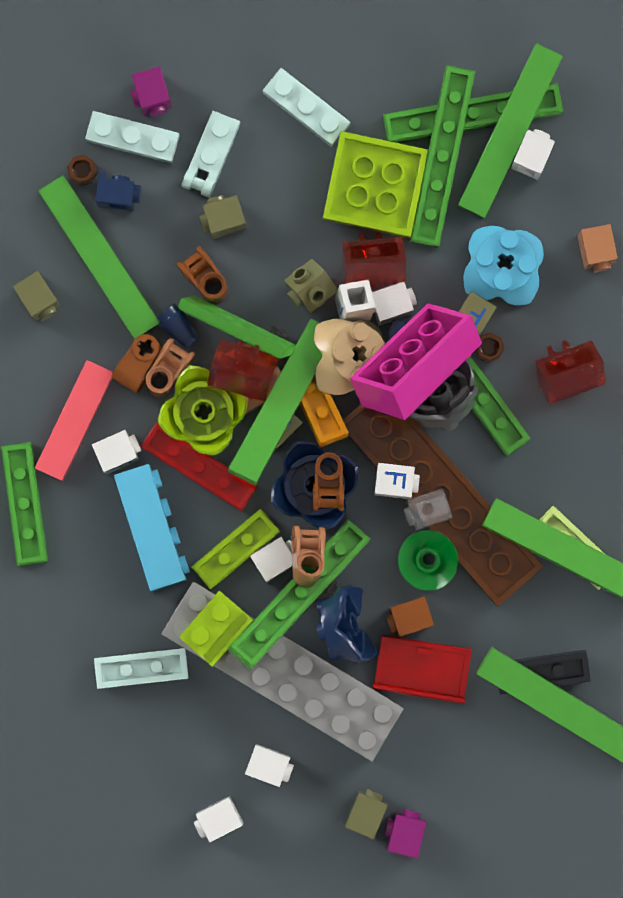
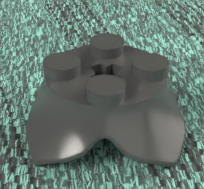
M466 359L409 417L416 419L419 424L426 427L441 428L443 431L454 430L458 426V422L467 416L475 406L474 397L478 392V387L474 385L473 369L468 360Z

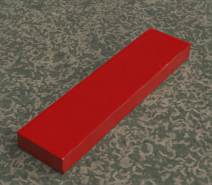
M158 422L155 423L140 446L241 512L258 488L257 485H253L229 473V467L210 455L197 452L188 442L176 440L168 436L161 429Z

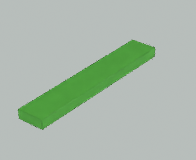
M538 43L535 44L457 206L483 219L486 217L560 64L562 55Z
M449 65L445 67L409 242L437 248L440 246L475 71Z
M558 83L549 84L533 119L563 114ZM512 91L471 98L463 132L496 126ZM437 105L383 114L387 141L405 143L431 138Z
M64 175L40 189V195L133 338L136 339L138 336L147 334L158 327L160 322L156 319V316Z
M310 319L296 344L293 355H290L228 469L229 473L253 485L257 484L315 376L316 366L322 359V352L316 347L314 341L315 327L319 322Z
M497 498L494 500L482 524L483 528L623 599V563Z
M348 519L325 543V565L318 582L311 587H303L292 579L230 645L228 651L251 671L369 543L371 538ZM305 565L302 568L306 573H315L314 568L310 565Z
M490 648L476 670L477 675L623 763V726L496 648Z

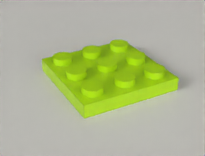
M341 131L322 220L410 238L428 149Z

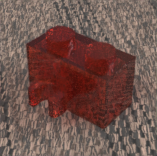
M376 232L374 240H366L364 233H360L359 241L342 242V267L345 284L369 280L370 287L405 283L406 255L403 238L382 239L381 233Z
M221 339L211 363L207 385L265 402L275 376L279 358L260 351L259 345H255L254 349L243 346L244 341L242 340L235 344Z
M563 340V351L555 352L551 345L547 346L548 357L536 361L538 384L549 405L605 384L604 361L592 340L570 348L566 340Z

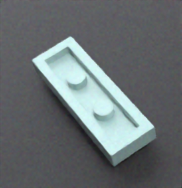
M282 68L279 69L263 89L264 95L330 147H333L339 140L340 132H345L350 126V121Z
M93 111L85 140L89 143L172 164L180 135L177 132Z
M185 648L94 658L97 689L189 678Z

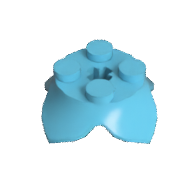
M487 226L477 229L469 241L468 250L471 260L465 268L463 276L466 294L469 295L472 291L485 300L501 297L505 302L514 306L530 304L539 288L538 268L544 256L541 241L533 234L523 230L510 231L499 226ZM499 258H509L512 268L508 270L506 267H502L500 269L497 265L500 262Z

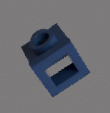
M99 172L95 199L97 206L134 211V204L140 203L141 185H135L126 176L113 175L112 179H108L105 172Z

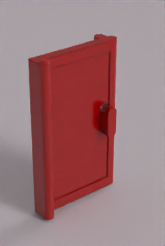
M382 635L375 681L372 688L374 690L464 704L466 702L465 691L472 649Z

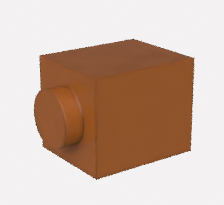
M425 596L389 608L390 614L386 615L390 632H397L398 637L434 626Z

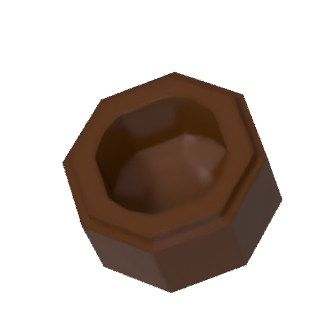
M86 155L73 157L67 166L70 180L79 186L92 184L97 176L94 160Z
M491 332L480 335L482 344L475 350L477 358L485 363L499 360L504 350L501 337Z

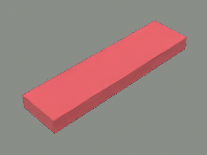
M86 360L35 469L62 482L64 481L112 381V371Z

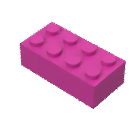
M427 303L350 378L361 405L406 420L482 344L472 316Z

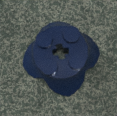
M296 441L285 454L283 474L275 480L272 486L271 503L284 515L301 517L316 528H333L344 517L346 499L357 485L358 466L347 456L336 454L343 464L344 511H339L338 508H319L318 511H313V491L308 492L306 487L310 485L309 480L315 478L316 460L325 452L315 443ZM326 458L320 463V470L325 475H333L338 469L336 461L331 458ZM321 496L322 499H336L335 496Z
M352 585L340 586L329 598L317 602L318 612L321 617V622L317 623V633L321 641L326 640L328 654L332 661L345 659L358 664L369 661L378 653L366 632L358 628L356 619L361 613L363 589Z

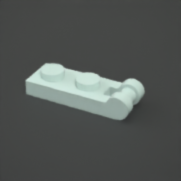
M212 111L181 187L191 190V188L201 191V195L210 198L240 127V121ZM199 171L209 174L206 180L197 178Z

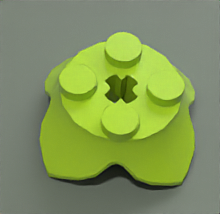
M190 365L178 376L175 383L174 396L161 407L158 424L168 436L176 440L188 442L197 452L217 455L229 445L234 427L244 418L248 406V396L235 384L219 382L215 375L206 368ZM206 405L207 409L212 408V413L208 414L209 418L206 420H202V417H196V413L200 411L199 406Z

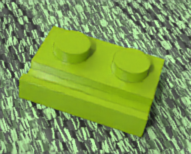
M219 590L179 638L213 667L225 654L230 645L251 624L253 619Z

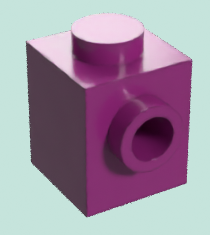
M160 66L132 74L135 90L130 91L135 108L141 107L144 116L148 114L150 117L165 114L167 109L172 108Z
M403 809L402 814L395 812L394 819L388 818L384 836L389 837L387 851L418 859L426 821L420 819L421 813Z

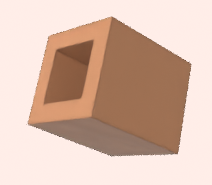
M611 224L582 229L577 235L584 269L593 268L594 273L610 270L611 265L618 260Z

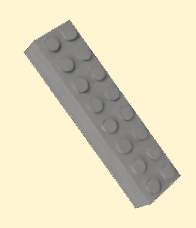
M192 582L161 634L200 657L179 636L211 601L215 594ZM285 636L278 640L251 671L228 650L214 665L216 668L372 762L404 709Z

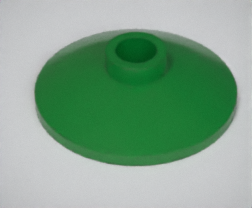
M433 530L418 531L410 535L401 545L398 554L399 570L404 579L413 587L427 591L437 590L447 585L455 576L458 568V553L452 541L442 533ZM430 553L434 555L435 562L432 564L425 561V554Z

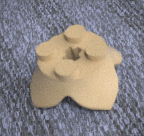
M331 319L316 325L314 341L316 347L322 352V359L316 366L315 372L318 391L332 395H342L355 390L350 378L386 344L382 332L374 323L367 320L351 322L344 319ZM353 351H356L359 359L357 361H354L352 358L355 354Z

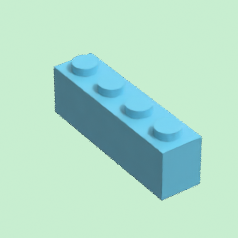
M146 464L115 474L114 478L150 591L154 592L187 581L185 574L190 573L185 555L179 557L176 545L181 544L176 527L170 528L167 516L172 515L167 498L161 499L158 488L163 486L158 470L152 471L151 466Z

